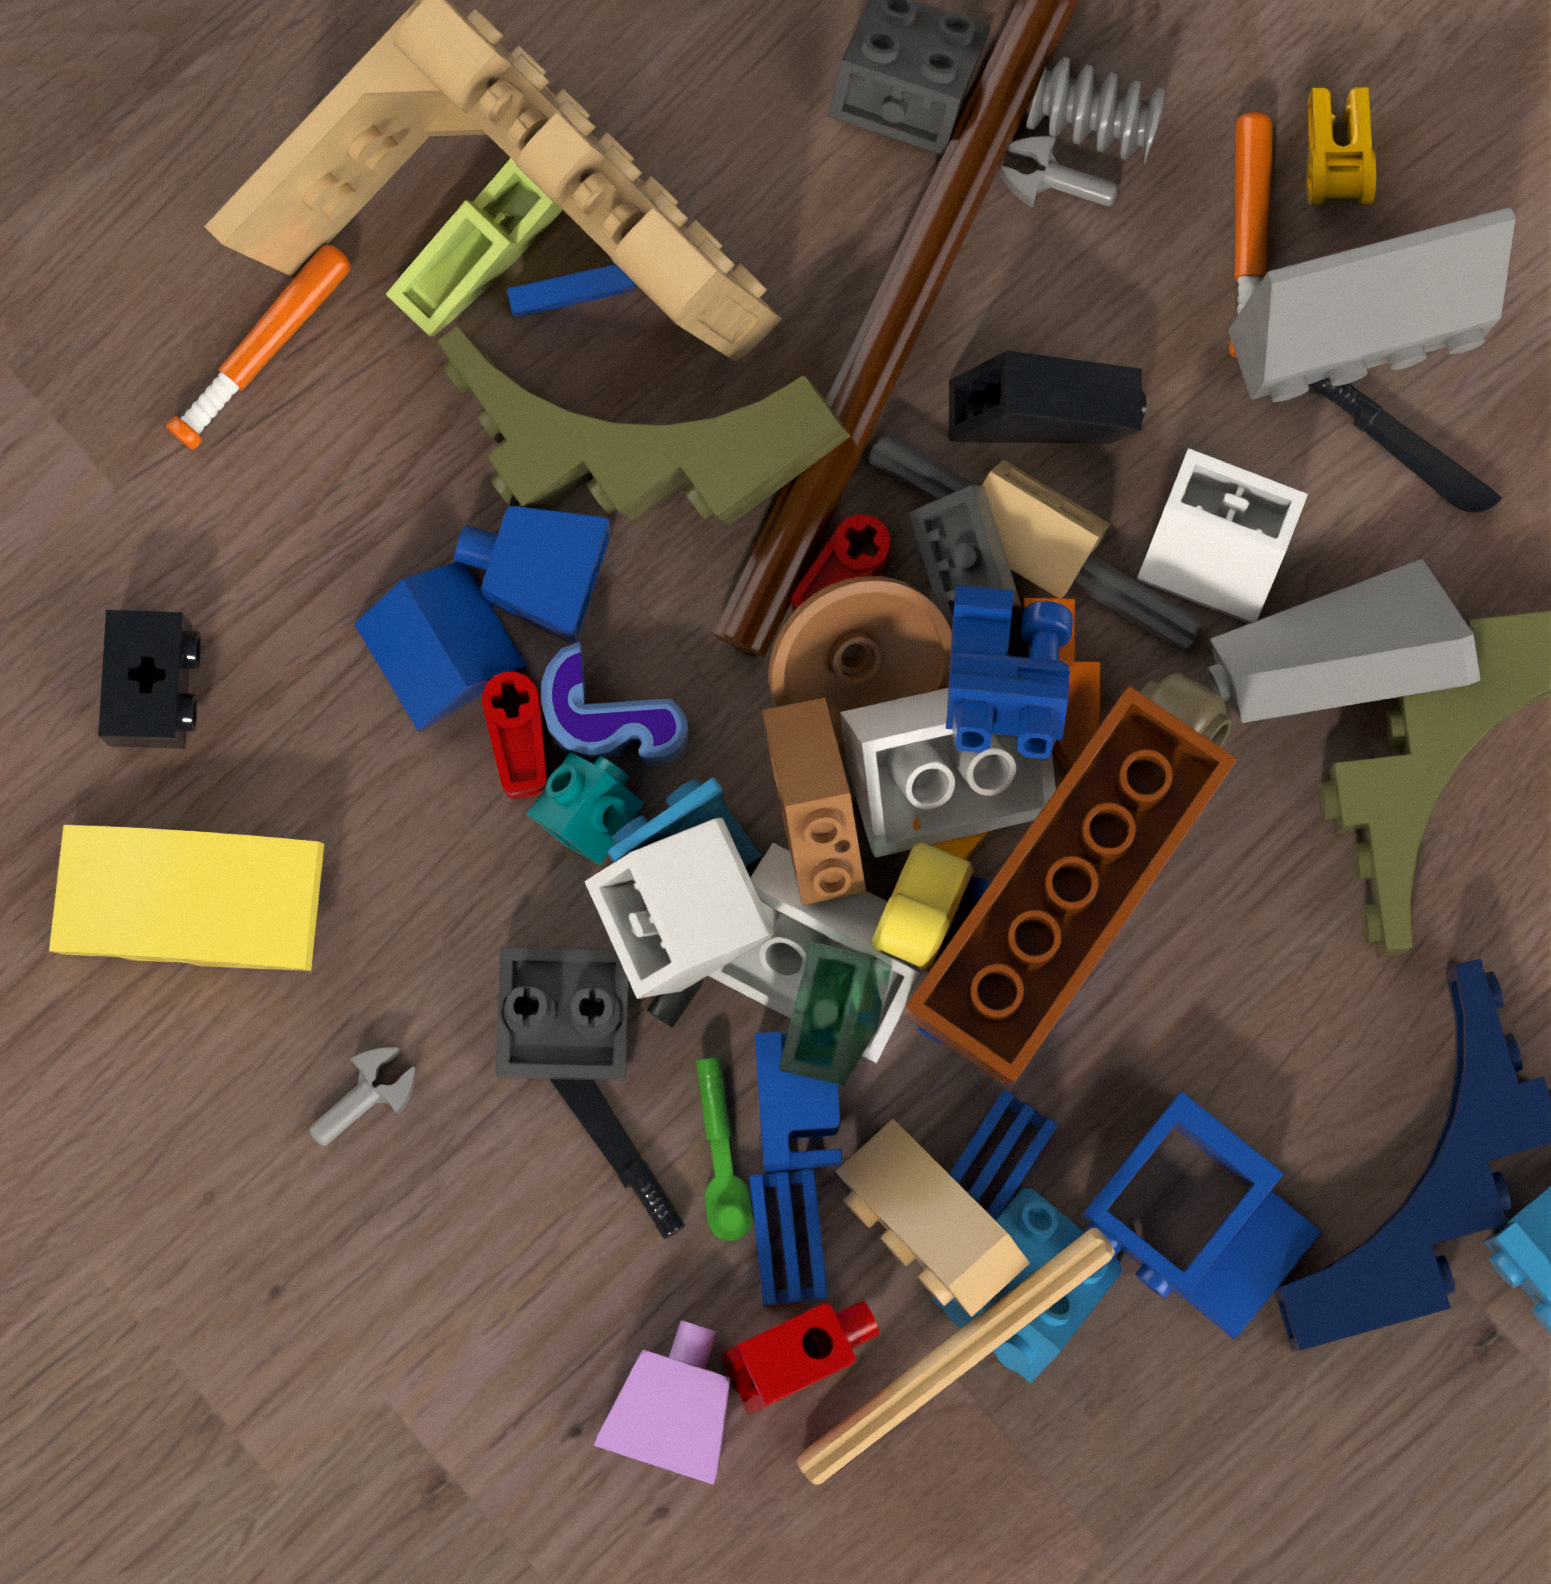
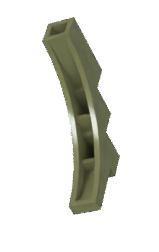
M458 326L437 340L448 356V359L441 363L447 376L462 394H465L470 389L483 406L476 413V416L493 440L498 444L504 439L507 440L487 455V457L498 472L491 478V481L509 506H518L520 504L522 507L546 510L593 475L594 478L586 483L601 507L608 514L617 509L618 512L633 521L690 479L692 483L683 488V490L701 516L706 520L714 514L719 520L730 526L851 437L818 389L805 375L759 402L715 418L671 425L622 424L569 412L528 392L504 374L476 340Z
M1551 610L1469 620L1467 625L1474 633L1481 681L1467 686L1397 697L1392 702L1393 710H1387L1385 713V727L1389 747L1399 748L1400 755L1334 763L1326 773L1327 781L1319 782L1318 795L1323 820H1333L1334 834L1360 833L1361 841L1353 842L1352 845L1353 864L1357 879L1367 880L1370 904L1362 905L1361 907L1362 928L1366 943L1375 942L1377 958L1404 955L1413 948L1410 897L1418 847L1435 801L1458 764L1487 732L1523 707L1551 695Z

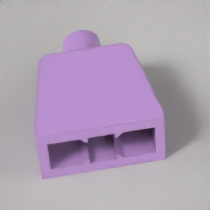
M681 1320L669 1358L642 1350L597 1435L594 1446L714 1485L718 1475L731 1378L706 1370L718 1332Z

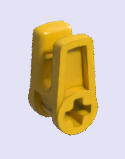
M1355 87L1349 92L1342 122L1346 124V146L1344 147L1337 145L1333 140L1332 126L1336 116L1332 114L1331 93L1329 89L1311 88L1307 102L1308 158L1306 189L1308 204L1322 205L1324 199H1357L1359 205H1372L1376 191V157L1372 148L1369 88Z

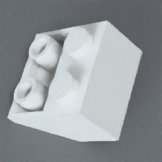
M1188 448L1136 581L1247 624L1256 622L1284 558L1308 494Z
M723 818L712 819L632 851L584 881L636 998L681 992L776 935Z

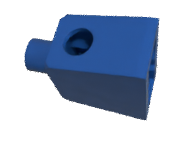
M508 506L498 534L464 525L456 545L454 561L486 570L481 592L484 599L491 605L565 642L575 644L578 642L612 535L610 520L600 516Z

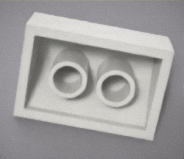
M948 688L840 712L847 771L871 851L875 857L910 850L914 845L921 842L932 845L1034 821L1056 790L1052 753L1048 759L1023 757L1021 753L1016 751L1017 736L991 734L990 749L984 750L981 753L958 751L955 747L953 730L946 729ZM916 816L919 820L920 830L913 828V821Z
M772 843L750 879L776 935L708 976L815 1032L833 1031L834 1042L877 1063L924 971L918 970L919 966L889 953L874 951L871 941L888 903L887 901L866 891V893L802 905L790 851Z

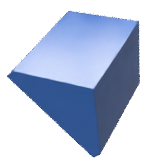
M454 562L401 579L354 623L418 732L480 697L486 683L495 675L505 671L520 673L527 669V665L489 602L484 599L481 589L466 564Z

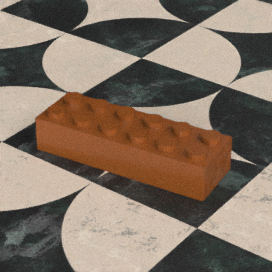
M1128 685L906 1004L903 1015L1011 1089L1236 763L1237 758Z

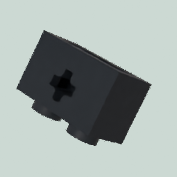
M106 610L98 736L108 746L185 749L186 732H194L197 724L196 694L188 693L189 669H198L200 665L201 636L199 631H192V624L183 612ZM152 667H156L165 677V680L154 682L152 693H148L139 683V679L150 678Z

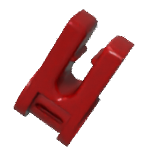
M857 514L846 518L839 524L830 540L791 596L793 612L812 595L834 583L855 577L880 576L885 571L890 558V536L887 528L879 519L871 515ZM867 537L873 539V553L875 556L871 558L869 555L862 553L856 560L851 558V543L849 542L851 539L859 543L865 541Z
M505 671L495 675L486 683L482 692V708L502 788L508 798H530L540 795L549 779L543 709L535 684L527 676L519 672ZM510 690H516L521 700H529V703L519 706V716L515 718H508L504 709L496 708V705L505 703V692Z

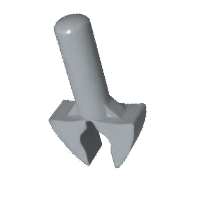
M1030 137L1010 144L1008 148L1009 155L1030 159L1036 164L1038 169L1031 174H1022L1015 169L1001 166L1000 176L1006 186L1018 199L1028 206L1034 207L1037 193L1050 188L1107 207L1112 206L1116 201L1119 190L1117 183L1060 165L1052 154L1056 142L1055 137Z
M385 1047L373 1049L351 1058L350 1061L360 1069L358 1085L309 1127L311 1137L319 1145L327 1146L374 1104H390L395 1113L400 1114L412 1094L417 1076V1068L412 1066L392 1085L382 1084L376 1088L374 1087L379 1080V1070L401 1052L399 1048Z

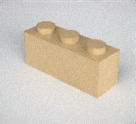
M894 1119L886 1124L836 1170V1173L852 1191L843 1199L847 1206L868 1228L879 1221L887 1229L880 1239L904 1266L907 1267L915 1259L925 1270L917 1277L943 1306L954 1299L972 1317L1030 1264L1010 1235Z

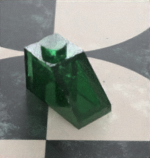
M810 941L779 1071L845 1086L877 1030L892 966L870 954Z

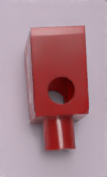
M863 1300L837 1313L834 1312L832 1306L827 1301L734 1346L720 1357L747 1414L750 1415L852 1365L857 1361L853 1348L878 1337L880 1332L870 1308ZM809 1337L816 1343L818 1357L812 1358L805 1352L802 1344L803 1338Z

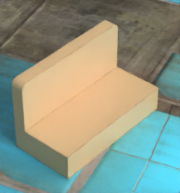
M1003 459L990 471L982 486L985 487L1009 568L1055 597L1062 598L1070 589L1089 555L1099 545L1110 523Z

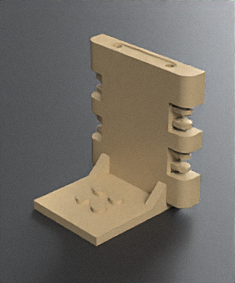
M416 0L204 226L222 245L294 278L321 246L328 245L430 136L488 135L516 163V166L551 201L560 206L678 326L733 361L739 360L748 354L782 320L760 298L767 289L741 263L732 270L735 264L720 250L723 245L696 219L687 228L684 223L688 218L676 206L678 201L654 177L650 176L643 182L639 178L642 172L632 163L634 160L632 155L608 132L598 140L591 133L596 127L587 119L590 114L564 89L555 95L546 86L549 83V80L544 76L546 71L521 46H518L510 53L499 42L504 36L480 12L474 8L467 15L450 0Z

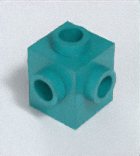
M570 752L561 766L550 775L546 787L526 815L564 846L601 865L608 855V850L616 844L612 839L613 835L633 820L644 802L625 787L630 777L615 764L601 756L592 764Z

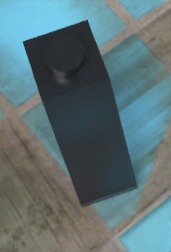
M1005 351L949 380V441L978 443H1114L1142 430V421L1147 405L1146 396L1142 390V368Z

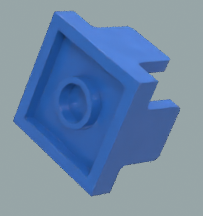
M781 1031L755 1033L764 1173L841 1166L843 1163L842 1149L793 1152L789 1148V1142L792 1139L830 1137L838 1134L840 1110L836 1064L832 1061L788 1064L783 1060V1056L786 1053L833 1050V1031L781 1034Z

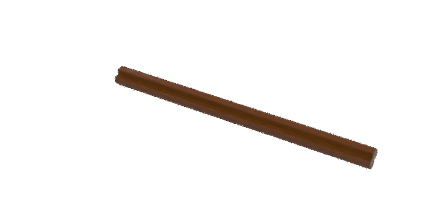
M1017 0L825 400L851 437L784 485L713 633L714 636L721 641L733 645L738 651L753 657L759 655L765 658L791 604V596L808 569L1029 107L1045 66L1048 67L1079 0Z

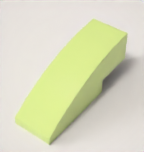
M510 158L474 201L465 200L388 290L386 295L429 336L434 337L488 289L545 231L563 209L551 201Z

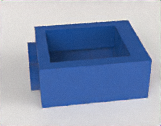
M1181 1091L1173 1098L1081 1213L1080 1217L1090 1224L1085 1232L1091 1228H1097L1106 1236L1114 1248L1115 1253L1113 1257L1122 1250L1141 1266L1135 1273V1276L1152 1291L1166 1299L1171 1291L1182 1298L1190 1293L1284 1173ZM1172 1128H1175L1248 1187V1190L1183 1271L1107 1211Z

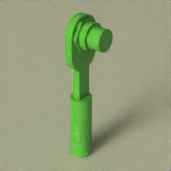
M721 1057L695 1060L706 1140H710L715 1178L709 1182L705 1190L704 1198L707 1221L710 1230L715 1236L722 1240L734 1241L747 1234L751 1228L753 1216L748 1187L742 1179L733 1175L728 1137H732L726 1102Z

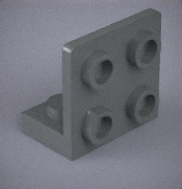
M869 0L841 60L828 117L943 155L953 136L964 93L987 42L990 26L972 20L964 14L948 12L916 0Z

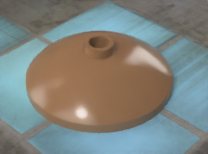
M864 576L834 583L803 602L792 613L778 634L769 663V688L775 707L825 697L841 758H846L840 712L948 688L952 632L942 612L930 598L914 586L903 581L881 576ZM852 644L859 645L857 652L853 656L842 658V653L848 646Z

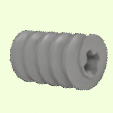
M1063 56L1052 71L1047 70L1045 66L1031 106L1026 128L1035 129L1046 115L1049 116L1050 136L1058 137L1065 127L1071 123L1073 143L1082 145L1090 133L1095 131L1097 151L1104 153L1117 138L1120 139L1121 159L1129 160L1140 146L1144 147L1145 166L1164 110L1165 89L1157 87L1145 102L1141 98V81L1134 79L1124 93L1121 94L1118 93L1117 73L1110 71L1102 83L1096 86L1094 85L1093 65L1086 64L1077 77L1072 78L1070 77V59Z

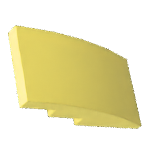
M63 825L49 951L62 955L108 956L134 961L181 962L207 967L311 971L324 843L185 830Z

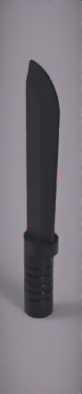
M1330 378L1308 384L1356 420L1353 425L1356 428L1366 432L1456 508L1467 512H1481L1492 508L1502 499L1487 484L1382 409V406L1364 393H1361L1357 388H1354L1353 385L1348 383L1332 386Z
M550 1079L616 1171L625 1189L632 1187L635 1194L638 1195L639 1200L642 1202L648 1215H650L651 1220L655 1223L663 1239L670 1238L685 1227L683 1220L675 1210L660 1183H658L647 1162L640 1156L595 1081Z

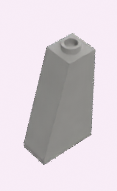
M1423 559L1211 638L1210 643L1215 665L1207 668V675L1212 690L1217 692L1225 702L1229 701L1242 723L1467 686L1481 681L1474 633Z

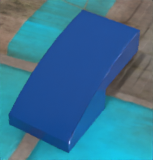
M1271 1190L1190 1293L1183 1298L1234 1340L1271 1297L1322 1231Z

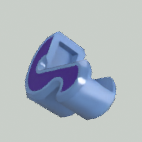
M580 642L561 648L546 666L541 682V705L551 739L567 755L571 752L594 764L599 756L612 761L633 744L641 745L638 750L641 763L648 767L669 764L683 754L689 742L688 721L683 710L671 698L586 704L584 658Z

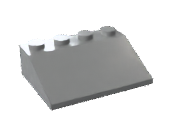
M1512 207L1268 271L1228 329L1250 399L1271 395L1273 402H1281L1306 393L1309 390L1308 384L1325 378H1330L1332 386L1345 385L1365 377L1368 374L1367 368L1389 363L1391 370H1400L1424 361L1427 358L1426 352L1447 347L1449 354H1459L1484 344V337L1501 319L1516 220Z

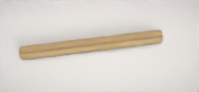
M1091 1228L805 1449L797 1459V1464L802 1473L815 1485L827 1480L1108 1263L1115 1253L1110 1241L1097 1228Z

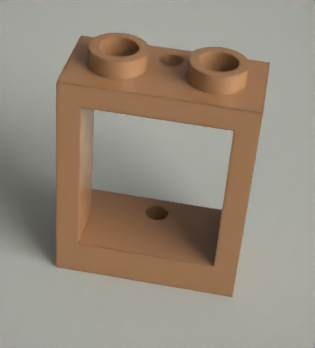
M826 698L762 710L779 809L802 905L866 893L850 790Z

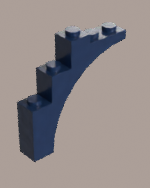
M1481 959L1456 965L1445 972L1455 1018V1076L1446 1121L1428 1164L1399 1208L1362 1244L1322 1270L1279 1286L1275 1290L1274 1294L1291 1352L1301 1351L1451 1309L1447 1295L1455 1293L1452 1272L1444 1255L1435 1257L1432 1244L1507 1224L1504 1211L1511 1209L1508 1188L1499 1171L1491 1172L1488 1161L1551 1144V1089H1547L1544 1077L1522 1083L1518 1082L1516 1072L1523 1068L1520 1050L1513 1034L1508 1033L1504 1035L1497 1013V1010L1504 1006L1501 988L1493 971L1485 973Z

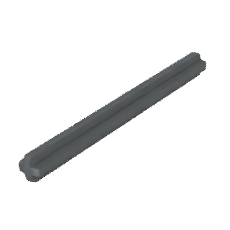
M884 433L878 438L868 457L870 465L932 502L970 485H976L891 433ZM1092 554L1089 555L1071 585L1180 652H1186L1192 646L1202 629L1203 624L1200 619Z

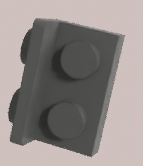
M970 485L909 512L914 528L912 533L913 547L918 558L925 564L932 587L930 599L944 615L951 631L956 585L1014 591L1012 610L1021 606L984 486Z

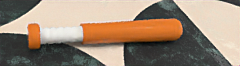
M1261 112L1244 113L1239 116L1235 124L1234 280L1239 283L1237 289L1239 293L1237 297L1238 314L1267 273L1273 121L1268 115ZM1230 341V354L1237 358L1232 341Z
M323 245L315 252L242 342L217 369L219 374L212 381V384L205 389V392L199 396L198 400L192 404L184 416L181 418L174 416L168 421L166 429L172 436L192 451L201 444L202 437L200 433L211 422V419L217 415L218 411L224 407V404L238 390L243 391L268 361L348 275L351 264L342 251L333 245Z

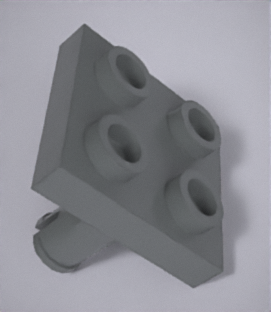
M500 947L496 1076L498 1078L626 1081L629 980L615 950Z

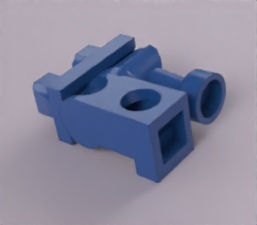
M956 585L946 729L953 730L956 749L958 751L981 753L984 750L990 749L991 734L1017 736L1016 751L1021 753L1023 757L1048 759L1051 756L1055 741L1063 740L1070 670L1068 664L1059 660V649L1064 647L1072 636L1073 615L1071 611L1064 605L1053 601H1038L1028 605L1022 612L1020 631L1022 639L1030 646L1029 657L1008 656L1014 591Z

